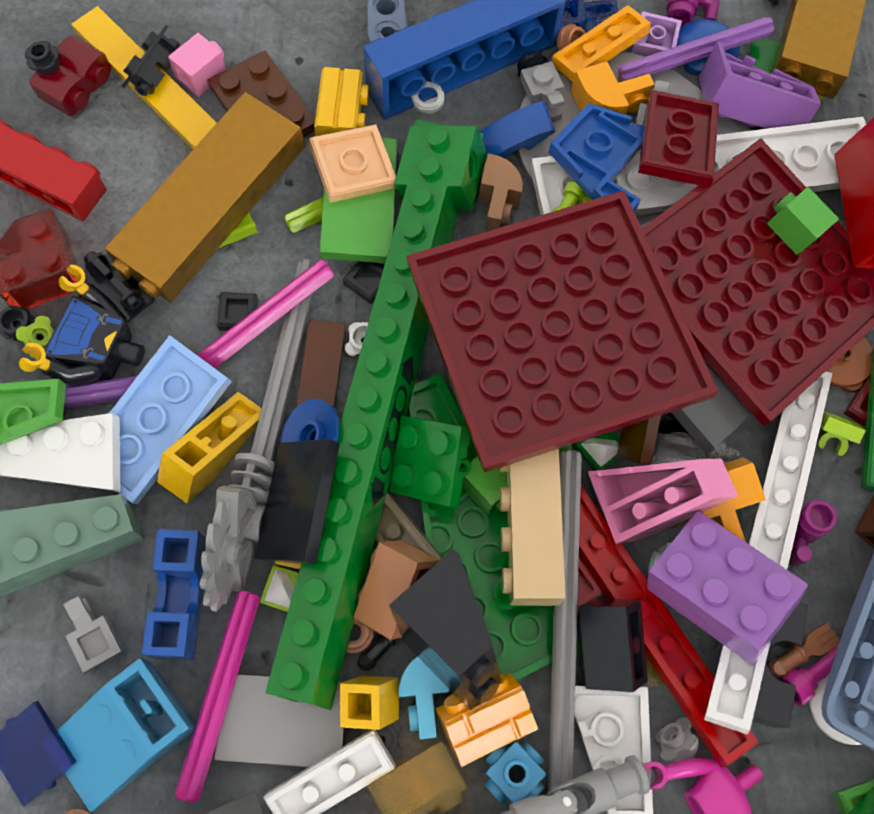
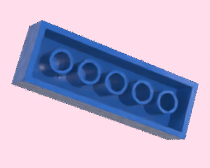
M566 0L467 1L455 9L436 14L431 19L414 26H407L401 31L385 38L376 39L370 44L363 46L365 83L369 85V96L383 120H386L413 108L414 102L411 96L417 93L422 102L437 97L435 89L430 87L423 88L426 81L438 84L442 91H444V94L518 63L527 53L534 51L543 52L553 48L557 44Z

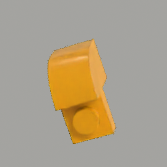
M606 61L576 70L570 92L580 112L590 103L626 115L627 111H638L640 103L647 104L649 92L653 90L655 84L650 74L618 83Z
M742 457L724 463L738 496L702 513L710 519L714 517L713 521L745 541L735 510L766 499L754 463Z

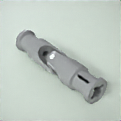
M635 755L625 757L623 764L608 770L598 768L553 787L547 795L530 796L509 804V810L500 814H577V799L573 793L567 790L569 788L580 790L586 797L587 810L580 814H599L616 807L617 801L634 793L640 795L649 793V779L640 760Z

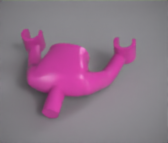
M714 757L690 758L667 765H662L658 762L642 764L645 771L650 768L655 774L654 782L649 785L650 790L662 788L669 780L699 776L693 786L684 793L685 800L693 814H753L745 791L763 779L762 772L754 764L734 776L726 766L720 767Z

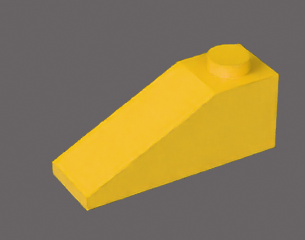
M240 392L234 394L162 453L157 482L188 504L214 481L256 430L262 408Z

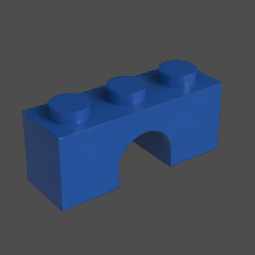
M157 529L152 570L156 572L158 577V596L154 611L147 612L142 648L143 656L153 659L195 660L202 589L200 588V580L203 575L201 556L202 552L206 549V538L199 531Z

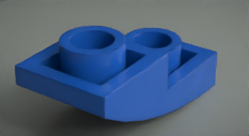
M540 101L500 118L480 132L484 133L483 143L487 151V159L488 153L506 158L520 147L530 150L556 131L546 103Z

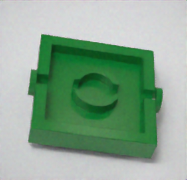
M401 416L389 492L448 507H459L463 478L471 469L470 461L466 460L470 439L467 427ZM462 463L465 464V469L463 471H461L460 469Z

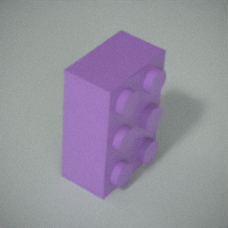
M697 511L648 571L646 589L753 666L797 607L809 584L700 511Z

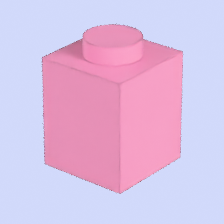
M200 33L195 34L168 56L175 78L197 97L209 89L208 79L226 70L223 59L225 54L221 47L213 40L209 42Z

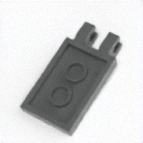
M704 360L718 389L715 398L672 411L671 413L707 454L726 439L752 413Z

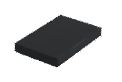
M324 439L279 443L255 559L316 565L339 450L338 442Z

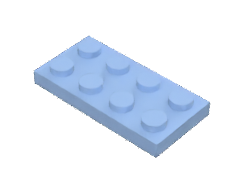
M170 335L109 412V414L113 413L120 417V494L133 504H139L158 479L162 453L205 418L232 382Z

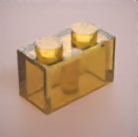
M439 741L367 786L381 814H427L439 807L441 813H444L464 800L460 793L468 788L443 741Z

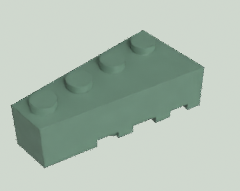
M117 494L0 511V597L145 540L134 505L123 495Z

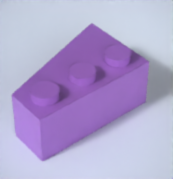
M719 41L716 42L698 77L704 100L719 103L718 118L730 117L739 120L747 127L754 128L758 126L765 129L808 124L821 106L813 86L778 69H775L770 74L753 66L756 59L748 55L743 60L738 59L724 51L727 45Z

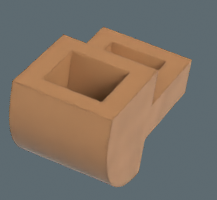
M489 153L483 171L478 199L479 202L490 204L485 232L500 228L501 224L508 225L511 208L519 209L523 190L522 178L517 168L507 159Z

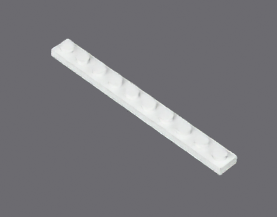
M824 372L782 411L762 489L766 500L759 502L749 540V545L786 570L790 560L833 374L830 372ZM770 643L753 666L723 645L704 720L748 735Z

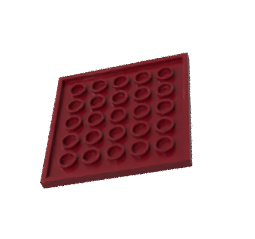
M760 138L715 172L710 188L698 185L644 226L642 230L703 359L764 426L774 420L874 327V269L853 267L848 232L838 221L798 255L768 226L767 223L778 213L773 207L790 192L797 197L807 187Z
M624 190L406 256L408 268L484 473L715 398L718 393V389Z

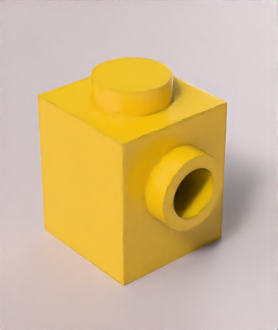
M361 675L340 683V727L380 730L399 720V677Z

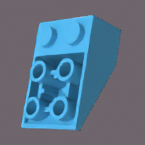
M139 658L105 684L45 744L90 813H93L194 732L196 724L153 662Z

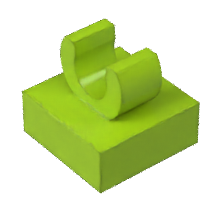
M824 411L820 426L822 431L818 434L816 445L823 449L827 440L837 438L838 444L834 451L838 455L843 456L849 447L848 440L860 444L866 430L853 421Z

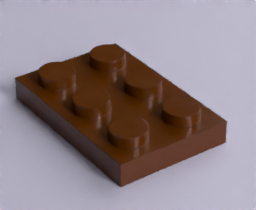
M266 50L207 80L210 90L226 112L246 92L300 126L303 138L315 132V117Z

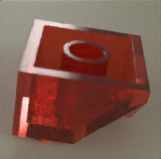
M51 208L14 220L0 240V296L9 306L29 309L72 293L60 287L59 278L61 276L67 278L71 283H77L76 277L70 274L67 268L70 265L78 266L66 231Z

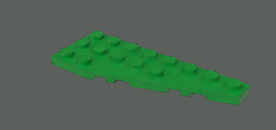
M440 373L414 385L408 408L410 417L467 427ZM470 437L466 460L471 462L477 456ZM462 463L460 469L465 467V464ZM463 488L459 507H448L420 500L424 535L442 557H445L452 550H455L460 556L493 644L499 673L504 675L511 673L518 681L551 664L554 606H510V595L502 593V568H509L508 552L501 551V527H508L507 512H500L496 508L487 515ZM576 640V651H577V650L581 649V646H580L578 640Z

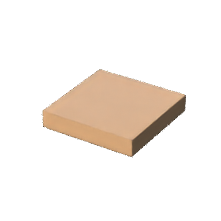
M376 124L309 138V146L330 203L396 189L394 186L396 175Z

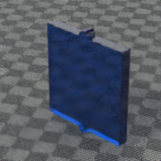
M39 701L33 702L17 717L6 720V727L0 731V769L23 806L33 801L45 789L49 790L55 787L56 780L77 763Z

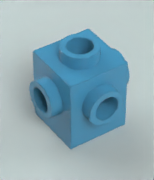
M514 741L489 753L484 760L488 765L482 772L489 780L484 786L501 804L507 799L510 803H514L526 797L538 796L543 790L544 786L540 781L546 776V773L539 765L544 760L529 743L525 742L520 746ZM513 765H520L523 768L524 776L519 782H512L509 778V769Z

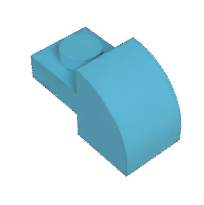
M416 657L407 666L402 675L399 685V699L415 697L416 705L408 706L410 732L418 731L419 739L437 738L433 695L447 694L449 688L419 657Z

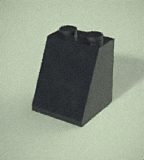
M452 550L396 598L389 607L404 643L471 710L479 702L483 704L494 696L499 688L501 677L493 644L460 556L455 550Z

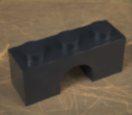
M803 603L797 605L771 640L769 649L772 645L784 648L802 645L808 605ZM767 659L752 722L773 728H790L796 686L776 679L769 671Z

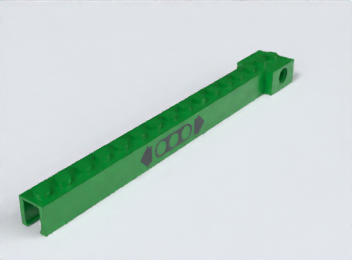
M410 126L394 186L403 201L339 427L337 440L339 450L316 565L301 564L266 688V694L294 702H305L328 710L332 709L355 619L353 617L358 605V594L364 584L393 471L401 416H407L430 326L408 268L406 256L450 243L459 210H473L487 154L477 126Z

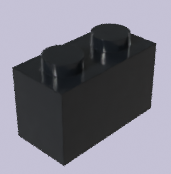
M593 599L580 605L577 614V630L582 636L583 652L580 657V669L582 674L585 675L586 689L634 692L647 683L641 599Z

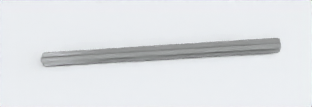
M565 450L559 454L566 599L560 606H554L548 792L553 787L573 779L582 457L580 452Z

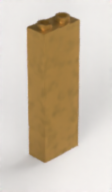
M792 0L772 73L775 69H778L813 86L818 95L834 99L849 74L866 0Z
M244 92L104 248L113 259V262L110 264L112 268L126 279H129L131 276L140 281L138 283L139 287L151 297L156 299L160 295L171 303L306 147L301 127Z

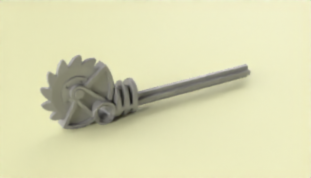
M309 259L298 262L295 278L314 263ZM313 293L285 314L251 453H238L235 455L234 465L237 470L231 471L230 475L234 485L221 486L216 489V510L212 524L209 523L207 529L206 549L202 552L201 556L203 575L200 580V588L205 590L203 605L211 606V611L217 612L222 603L227 604L232 591H243L249 576L255 543H258L275 465L273 462L274 452Z

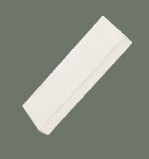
M371 729L271 789L264 795V799L273 814H321L394 770L396 764L377 731Z

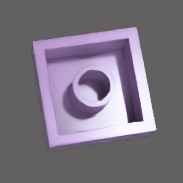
M642 11L641 15L651 22L650 33L633 44L631 53L646 57L676 47L682 21Z

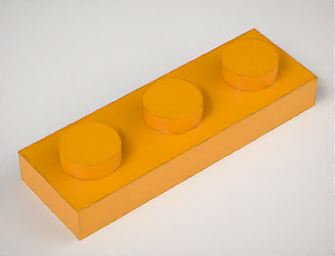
M627 5L553 55V64L555 68L573 82L576 70L609 61L649 34L651 22Z

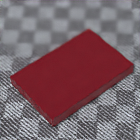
M650 90L646 104L638 173L710 188L714 180L719 103Z

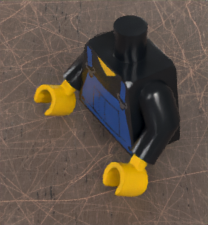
M70 265L67 271L76 277L77 283H71L67 278L61 276L59 278V285L68 292L78 291L80 293L79 297L72 295L45 350L36 343L25 345L22 349L23 352L33 355L36 361L22 357L18 362L20 368L26 372H32L39 368L42 369L43 375L53 379H60L69 386H78L95 382L99 379H112L121 362L138 367L143 360L145 347L131 342L132 334L126 322V316L93 284L87 285L84 283L85 273L79 266Z

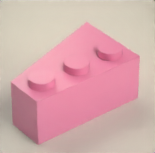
M698 459L588 471L615 544L643 540L693 517L697 511L702 513L738 496L722 459Z

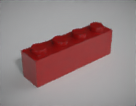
M0 119V180L84 222L107 190L100 178L99 170L89 162L82 161L79 163L71 159L65 151L56 146L49 148L43 145L35 136L28 132L21 134L13 130L9 124Z

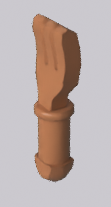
M826 622L804 636L801 646L792 647V650L778 659L771 660L768 664L769 671L775 678H781L800 664H806L809 661V656L819 657L839 645L840 639L836 637L835 632L831 630L832 627Z

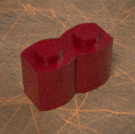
M74 35L64 39L57 47L60 58L59 68L54 73L48 75L35 72L29 83L38 98L68 116H72L85 108L91 92L108 81L112 69L105 53Z

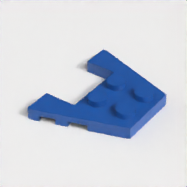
M588 103L551 142L548 153L592 200L624 190L635 212L641 199L612 181L641 149L644 126L630 122L631 116Z

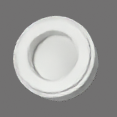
M426 81L423 88L430 87L435 89L437 97L425 102L419 99L418 93L411 97L414 102V108L417 111L431 114L442 108L445 96L444 91H442L438 84Z

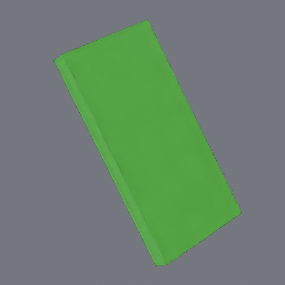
M382 138L396 173L397 139ZM395 188L332 203L329 202L324 189L320 258L385 263L393 237Z

